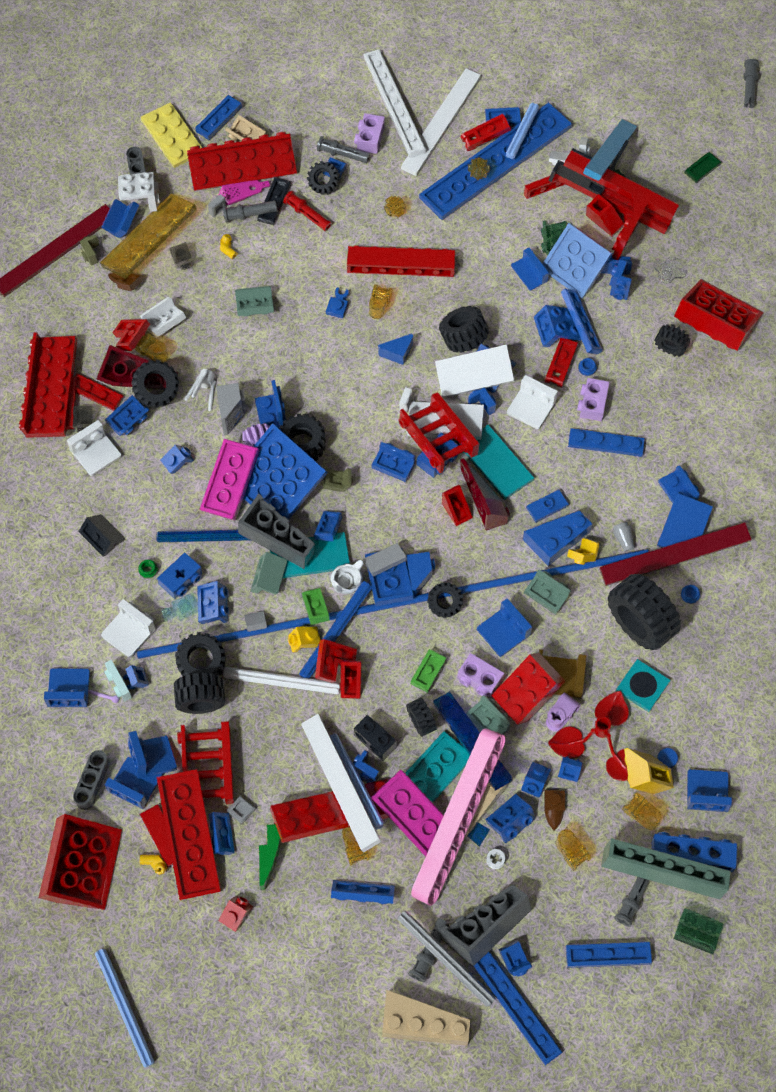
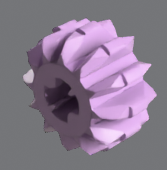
M264 423L247 427L242 432L243 444L254 447L270 425Z

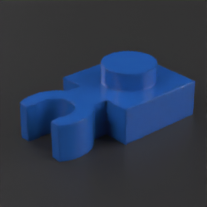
M339 287L335 289L336 298L330 297L325 311L326 315L338 318L344 317L348 301L345 300L349 295L347 289L344 294H339Z

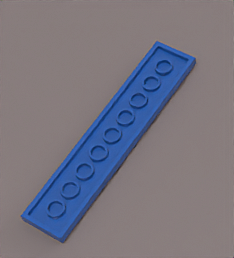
M548 102L538 110L514 159L507 158L506 152L520 123L421 192L419 199L443 220L569 130L572 123Z

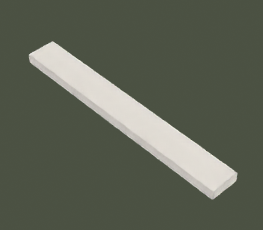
M380 49L365 53L364 59L409 158L426 153L424 144Z
M469 69L464 70L420 137L426 153L411 158L407 156L401 166L402 170L417 176L480 80V74Z
M317 714L301 725L360 849L365 852L379 844L381 839L321 716Z

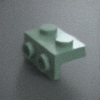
M271 286L235 290L238 316L265 315L274 312Z
M538 570L525 589L524 594L556 615L571 591L563 582L554 580L548 572Z
M484 695L474 707L465 713V717L480 733L483 729L487 728L504 735L510 729L509 717L503 712L500 713L496 709L497 706L490 698L487 699Z

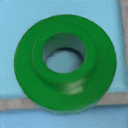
M144 560L140 563L138 571L143 578L149 579L157 574L158 567L154 561ZM151 567L152 569L151 571L146 572L145 568Z

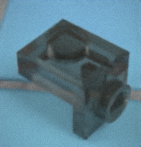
M186 242L169 248L176 269L181 268V270L192 267L191 264L194 262V259L191 257Z
M73 406V428L80 432L93 423L92 406Z

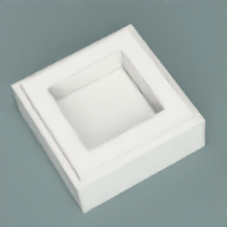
M405 387L399 402L400 410L408 411L412 400L411 389Z

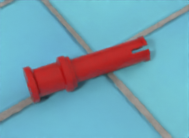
M291 190L285 196L283 203L289 204L295 209L296 213L303 214L325 232L331 227L332 222L311 208L305 199H301L296 195L295 191Z

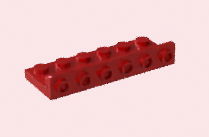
M286 132L276 133V136L271 137L268 134L261 135L259 139L253 140L252 137L243 138L241 142L229 140L225 141V144L222 145L211 143L204 148L193 146L190 147V150H187L194 191L297 174L291 134Z
M33 332V339L30 340L31 354L28 355L29 369L26 371L27 384L23 390L25 399L21 405L22 420L19 421V429L26 438L66 437L78 341L76 336L40 337L38 332Z

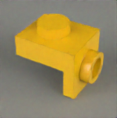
M582 538L580 549H569L567 557L574 559L575 563L582 565L585 562L596 561L599 543Z
M296 627L288 635V643L291 646L292 652H297L301 648H315L320 642L317 627Z

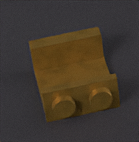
M539 649V653L566 681L554 695L567 693L571 697L581 698L587 655L579 654L577 660L544 656L543 649Z

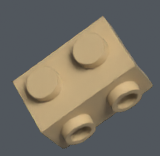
M240 115L237 116L230 129L225 128V131L229 133L228 137L235 140V142L238 139L242 141L243 138L252 137V140L259 139V136L268 134Z

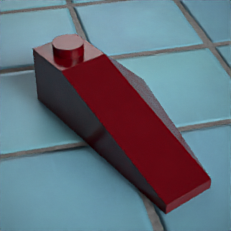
M109 345L96 379L112 386L132 387L135 371L141 364L147 363L149 360ZM150 374L146 377L144 386L150 389H166V381L159 374Z
M464 458L460 459L461 472L485 530L506 525L508 517H510L507 506L504 507L501 499Z

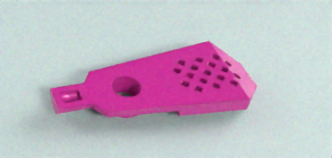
M255 180L222 185L218 196L221 194L225 197L226 205H232L262 192V189L270 187L268 180L263 182Z

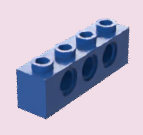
M666 832L654 834L652 838V850L734 872L736 869L737 843H731V840L711 841V838L708 837L694 839L684 834L677 837L670 836ZM673 845L677 847L678 852H671L668 846ZM689 848L697 849L699 854L692 855L689 852ZM710 850H715V851H717L718 854H719V857H718V858L712 857V856L710 855V852H709V851H710Z

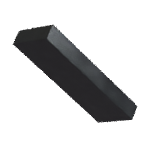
M274 177L264 203L276 200L278 212L260 214L257 217V221L274 226L284 198L291 186V181Z

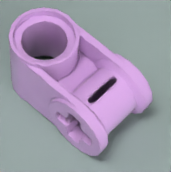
M563 693L547 714V727L552 731L562 729L568 720L574 716L572 714L579 710L581 704L567 693Z

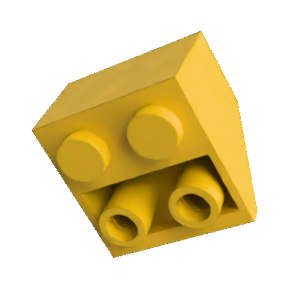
M630 748L624 749L630 788L651 794L674 788L671 768L650 754Z

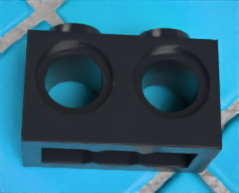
M368 714L354 727V736L382 761L397 748V740Z

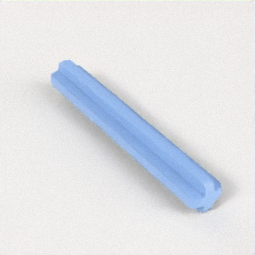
M531 103L506 152L507 158H515L539 110L538 104Z

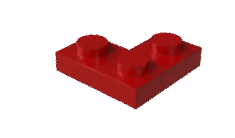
M147 319L121 320L112 332L116 338H121L116 347L124 351H132L136 348L137 343L145 335L146 330L151 324Z
M326 639L320 640L315 678L330 683L336 682L337 668L341 666V660L356 661L357 649Z

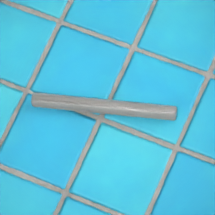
M403 911L398 916V920L486 1006H490L495 1001V997L407 911Z

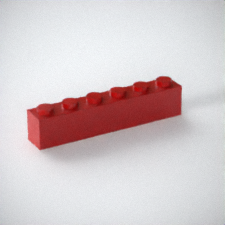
M348 246L347 273L454 277L455 250Z

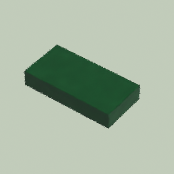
M708 152L688 167L684 173L697 184L720 166L721 161Z

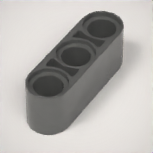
M130 147L126 151L129 173L139 174L145 172L141 149L139 147Z
M96 750L90 754L74 791L73 799L81 810H87L92 807L109 768L107 755L101 750ZM104 759L101 765H95L96 760ZM90 777L96 778V781L94 783H87V780ZM84 795L89 796L87 801L79 802L80 797Z

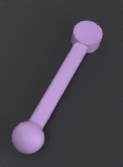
M93 690L88 691L90 694L112 700L113 703L119 702L117 696H109Z

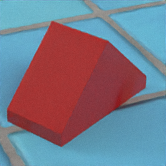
M459 484L442 493L441 504L456 526L473 518Z
M341 660L340 698L360 699L361 661Z

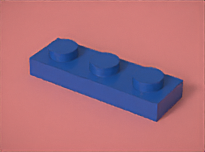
M227 95L195 127L196 132L210 140L242 108V103Z
M333 880L331 898L342 901L356 900L359 902L393 904L395 886Z

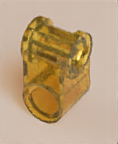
M377 284L374 285L369 301V315L373 319H381L385 315L392 297L393 288L386 289L378 287Z
M146 332L137 343L135 351L153 361L161 360L160 362L163 363L167 361L168 352L165 343L153 337L150 333Z
M635 792L633 799L628 805L622 807L624 813L633 820H636L644 828L656 830L659 827L662 819L660 810L649 803L641 794ZM654 816L657 821L650 822L647 820V817Z
M350 827L344 828L342 830V839L349 865L352 866L353 863L362 860L369 861L368 850L363 852L356 838H347L346 833L352 830Z
M564 829L559 832L555 845L573 871L577 870V867L583 862L591 860L589 852L571 830ZM567 837L570 840V844L564 845L560 838Z

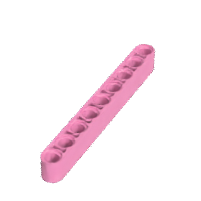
M487 728L483 729L479 734L411 891L413 898L432 906L435 904L504 748L506 739L503 734Z

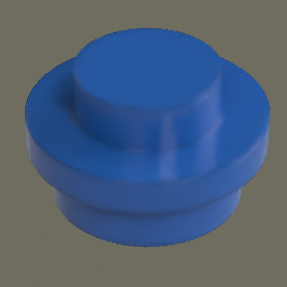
M591 358L581 360L578 365L579 372L585 376L593 375L597 369L596 363Z
M686 585L681 590V598L686 603H696L700 598V591L695 585Z

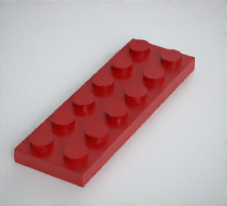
M198 770L157 777L179 900L221 892Z
M384 779L364 784L370 797L388 780ZM333 791L270 806V811L282 843L350 827ZM373 801V803H374V805H375L377 811L379 812L381 818H382V819L389 818V817L382 811V809Z

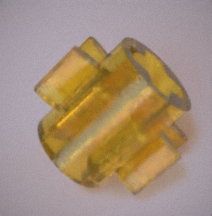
M480 157L471 159V164L468 165V171L471 172L470 177H474L477 180L483 177L486 178L487 173L490 172L487 160Z
M391 195L385 200L384 210L389 217L396 216L399 218L404 214L403 210L406 205L401 197H393Z

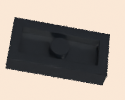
M101 514L86 517L78 531L102 557L109 554L114 544L122 543L125 540Z

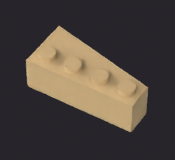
M386 990L382 1037L468 1045L469 1019Z

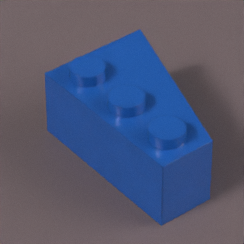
M580 511L524 531L523 541L547 566H550L591 532L592 523Z

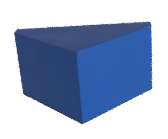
M411 333L379 344V356L403 365L413 346V334Z

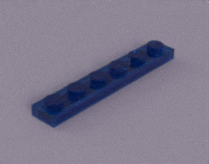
M449 691L433 700V704L465 750L471 755L480 732ZM499 759L489 780L490 785L495 791L512 782V776Z

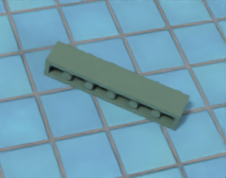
M612 838L603 850L601 867L716 899H721L729 890L730 871Z

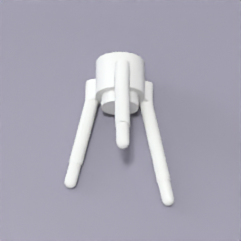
M202 369L184 400L187 401L190 396L194 398L200 387L205 389L210 387L208 411H211L216 381L213 380L215 377L214 373L208 369Z

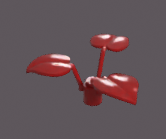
M621 691L606 696L597 704L595 708V717L597 719L595 727L591 729L584 739H582V734L578 729L570 726L564 727L557 731L548 741L550 748L556 754L562 757L568 756L569 759H572L584 753L583 743L593 734L599 738H607L613 757L607 760L606 771L615 780L628 781L625 750L622 749L616 754L610 735L611 725H622L628 719L629 711Z

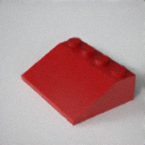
M700 279L681 299L674 317L680 322L694 327L695 330L709 335L713 340L722 342L728 348L738 351L764 312Z
M63 814L56 818L38 898L55 903L105 910L122 829L68 814Z

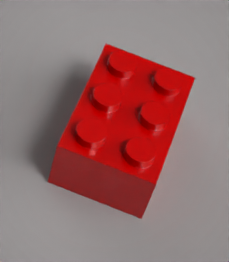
M538 652L529 654L491 696L519 725L528 722L566 681Z

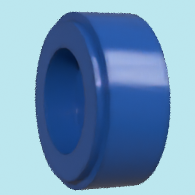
M664 748L658 753L657 759L669 768H673L678 761V756L673 749Z

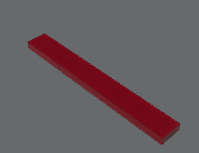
M104 204L0 278V294L5 298L78 246L81 240L92 236L102 229L110 208Z
M746 522L608 564L600 567L599 570L605 586L622 582L631 574L644 575L751 542L752 539Z

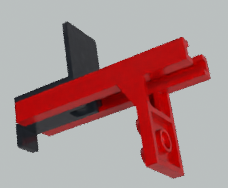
M628 140L624 142L613 164L607 169L600 181L583 173L592 157L574 148L570 151L565 162L557 161L548 180L552 182L556 174L560 175L558 181L593 199L599 194L612 204L615 210L624 214L625 224L612 247V250H614L612 258L615 260H619L639 222L665 234L679 207V204L615 173L629 143Z

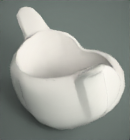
M362 560L357 561L353 565L345 564L335 568L331 575V583L337 593L351 594L358 589L363 580L360 571L363 566Z

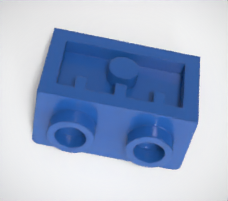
M680 465L676 467L674 472L658 480V483L672 503L677 493L698 501L699 489L695 484H692L689 474Z
M218 581L197 586L198 622L206 624L220 620L223 623H227L229 615L227 601L229 591L227 587Z
M515 794L485 820L491 828L500 834L503 842L508 843L526 826H529L536 817L532 807Z

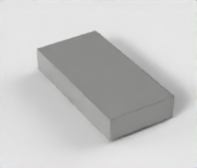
M398 543L363 560L371 575L375 576L407 561V557Z

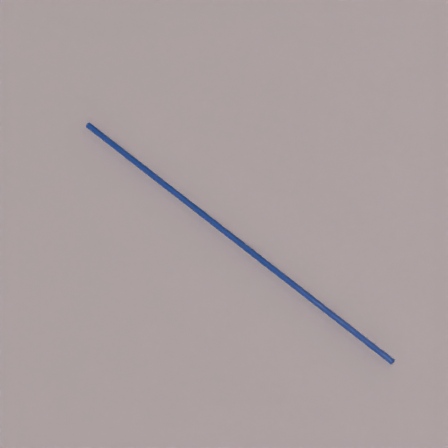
M645 549L600 558L594 562H585L584 565L575 563L541 571H546L554 576L612 564L647 553L649 550ZM537 571L457 588L461 590V594L530 581L535 577ZM429 593L415 595L413 600L380 606H375V604L360 606L353 616L425 602L428 599ZM441 593L438 599L450 597L451 595L448 593ZM342 610L328 613L329 619H337ZM306 617L267 625L265 629L250 632L246 629L216 635L215 637L218 642H226L310 625V621ZM182 642L137 651V657L141 659L176 652L178 645H181Z

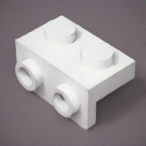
M167 297L140 315L141 319H147L151 324L147 330L155 337L163 335L167 330L178 325L186 318L184 312L174 305L170 297Z

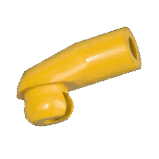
M224 234L220 239V250L233 260L238 253L231 248L232 237L229 234Z
M140 855V865H151L158 875H162L167 871V865L161 856Z

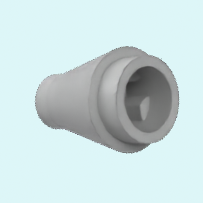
M627 522L614 526L613 534L624 552L633 550L635 546L631 526H628Z

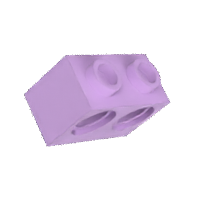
M364 113L363 120H360L358 125L359 134L356 133L354 140L358 150L378 153L385 127V117Z
M587 378L586 385L582 384L580 395H584V398L579 400L577 411H581L580 418L602 422L609 387L608 381Z
M471 653L459 669L457 675L462 685L466 687L472 686L479 695L490 698L504 677L502 671ZM474 670L476 674L469 675L466 671ZM491 680L493 684L486 685L483 681Z

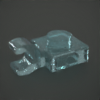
M189 594L171 602L172 608L168 607L161 611L165 622L176 616L181 621L197 613V609Z

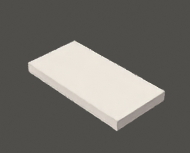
M507 345L435 361L443 398L515 381Z
M410 402L409 416L430 406L431 402ZM447 403L474 438L481 440L484 405ZM431 413L414 423L420 429L440 418L436 413ZM441 426L424 436L436 438L440 433L446 434L450 430L446 426Z

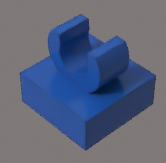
M131 665L126 668L127 674L123 676V680H130V684L126 686L128 689L144 688L149 685L143 667Z
M568 756L563 757L558 777L578 782L583 762H580L579 759H569Z

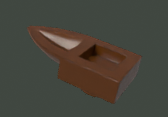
M128 272L108 274L109 279L116 283L119 289L133 291L142 282L140 275Z
M544 790L545 817L554 831L561 824L565 812V791Z

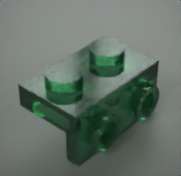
M547 220L543 221V228H541L543 243H541L543 253H546L547 256L568 225L567 221L549 225Z
M684 908L673 939L713 955L724 924Z

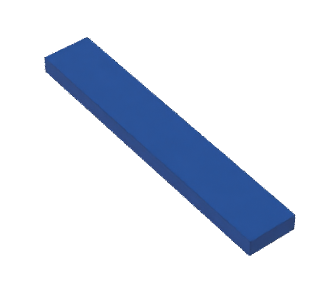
M488 952L473 967L546 1066L563 1052L492 954Z

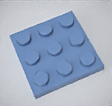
M568 223L543 262V266L551 277L566 288L577 291L578 296L583 299L613 253L575 225Z

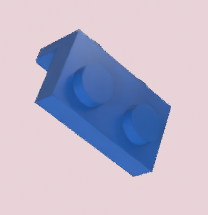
M621 259L618 266L614 265L611 273L612 277L609 283L611 286L610 295L617 300H627L632 279L624 277L627 261Z
M132 395L111 413L105 421L119 436L123 433L128 435L134 429L132 425L136 421L141 423L148 417L146 412L149 409L147 407L144 408Z
M381 442L371 468L406 482L415 465V455L408 450L398 449L391 443Z

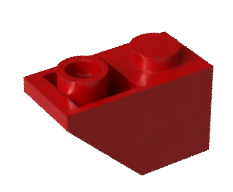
M598 194L587 205L586 216L611 237L624 226L623 221L612 204Z

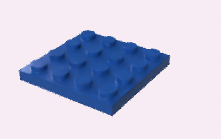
M272 424L254 445L260 451L243 499L251 505L259 493L265 502L271 504L282 517L289 520L328 472L281 429Z

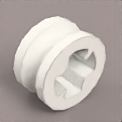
M499 849L489 851L486 859L488 866L492 869L501 868L505 862L504 853ZM497 854L499 855V859H502V861H497L496 864L492 863L493 859H490V857H495V855Z

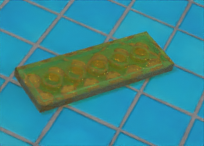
M170 194L157 207V211L151 212L100 262L102 268L126 279L197 210L196 205L174 194Z

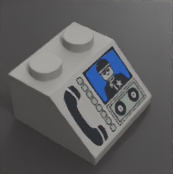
M238 383L216 386L224 436L231 432L243 417V410H246L244 392L239 390Z

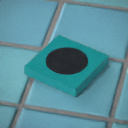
M637 659L616 688V692L621 691L622 696L650 712L671 680Z

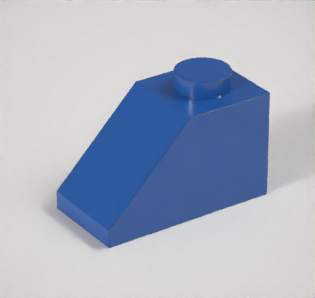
M429 552L406 555L407 570L413 596L420 592L432 577V570H435L434 558L430 559Z

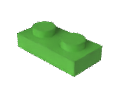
M321 589L301 592L310 624L330 621Z
M429 649L410 684L428 693L446 662V657Z

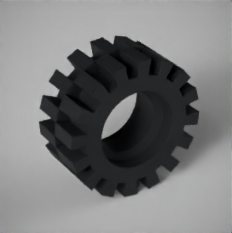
M320 161L319 164L316 162L314 167H310L311 171L307 173L309 175L307 180L311 189L321 195H329L330 192L334 193L336 191L335 188L339 187L338 182L341 181L337 168L329 162ZM322 172H328L330 175V180L325 185H321L318 182V176Z
M666 324V326L663 325L660 328L654 341L658 349H662L663 352L672 354L674 357H680L684 355L691 339L688 338V334H685L686 331L680 330V327L675 328V325L670 327L669 324Z
M442 582L435 585L429 592L427 599L428 607L437 617H452L460 611L463 605V594H461V590L455 584ZM441 593H448L452 596L453 602L450 607L444 608L439 605L438 597Z
M418 698L406 704L408 715L420 736L423 737L437 730L436 722L424 699Z

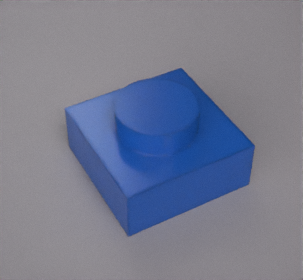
M331 157L328 160L330 164L337 168L341 176L346 169V163ZM323 172V175L330 177L328 172Z

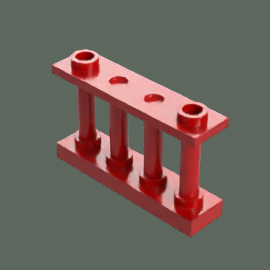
M438 392L431 395L430 406L410 416L404 409L400 410V417L398 419L400 426L406 429L427 456L431 466L436 468L439 473H442L444 470V461L462 452H467L471 458L478 455V441ZM431 413H436L440 419L420 429L414 423ZM441 426H446L450 430L449 433L430 442L424 436ZM453 438L457 439L461 444L441 455L435 450V447Z
M229 721L221 722V729L210 732L186 733L185 725H181V732H177V739L182 749V772L188 771V760L214 758L223 760V767H219L217 770L198 771L199 779L219 777L224 779V786L220 787V789L201 790L202 797H221V799H225L226 805L233 804L234 792ZM211 739L222 741V748H218V750L187 752V741Z

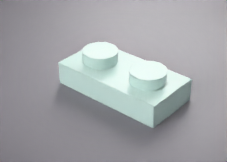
M110 660L104 663L107 669L104 673L109 682L113 680L115 684L113 690L117 697L120 698L122 696L124 702L131 699L130 692L113 661Z

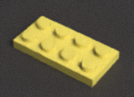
M171 102L141 116V121L173 168L188 162L187 150H190V147L200 146Z

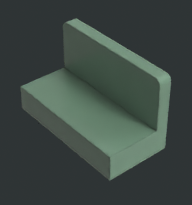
M265 552L259 558L250 592L258 594L264 590L274 595L278 594L287 560Z

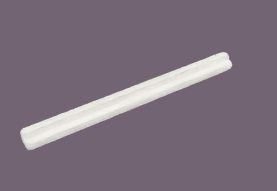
M225 667L223 676L226 679L339 694L340 683L337 682L330 683L323 680Z

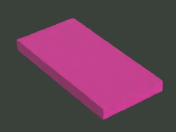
M227 439L223 440L199 510L233 521L236 520L260 451L258 448Z
M400 769L371 799L426 857L444 815Z

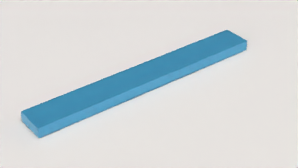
M621 119L585 167L583 173L600 181L617 157L624 142L629 140L634 134L637 126Z

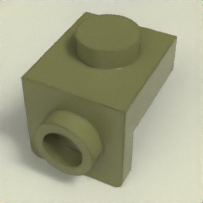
M92 235L80 241L81 255L85 262L89 261L91 266L97 264L93 248L99 246L98 237Z
M347 468L344 472L325 469L328 473L323 478L324 489L344 492L352 485L353 476H351L350 468Z

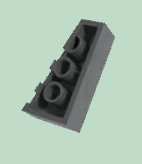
M258 493L239 520L238 533L305 569L314 555L315 544L298 528H294L287 518L282 517Z
M512 885L493 896L487 904L475 907L474 911L467 916H460L449 927H442L440 931L444 942L474 966L532 910L528 895L516 886Z

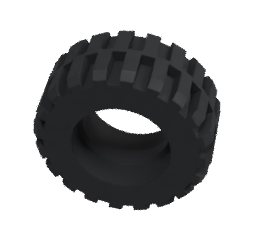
M631 574L609 592L608 606L616 622L622 627V630L632 640L636 641L639 646L649 650L660 649L679 633L681 628L680 615L676 611L675 605L670 601L669 596L654 581L641 574Z

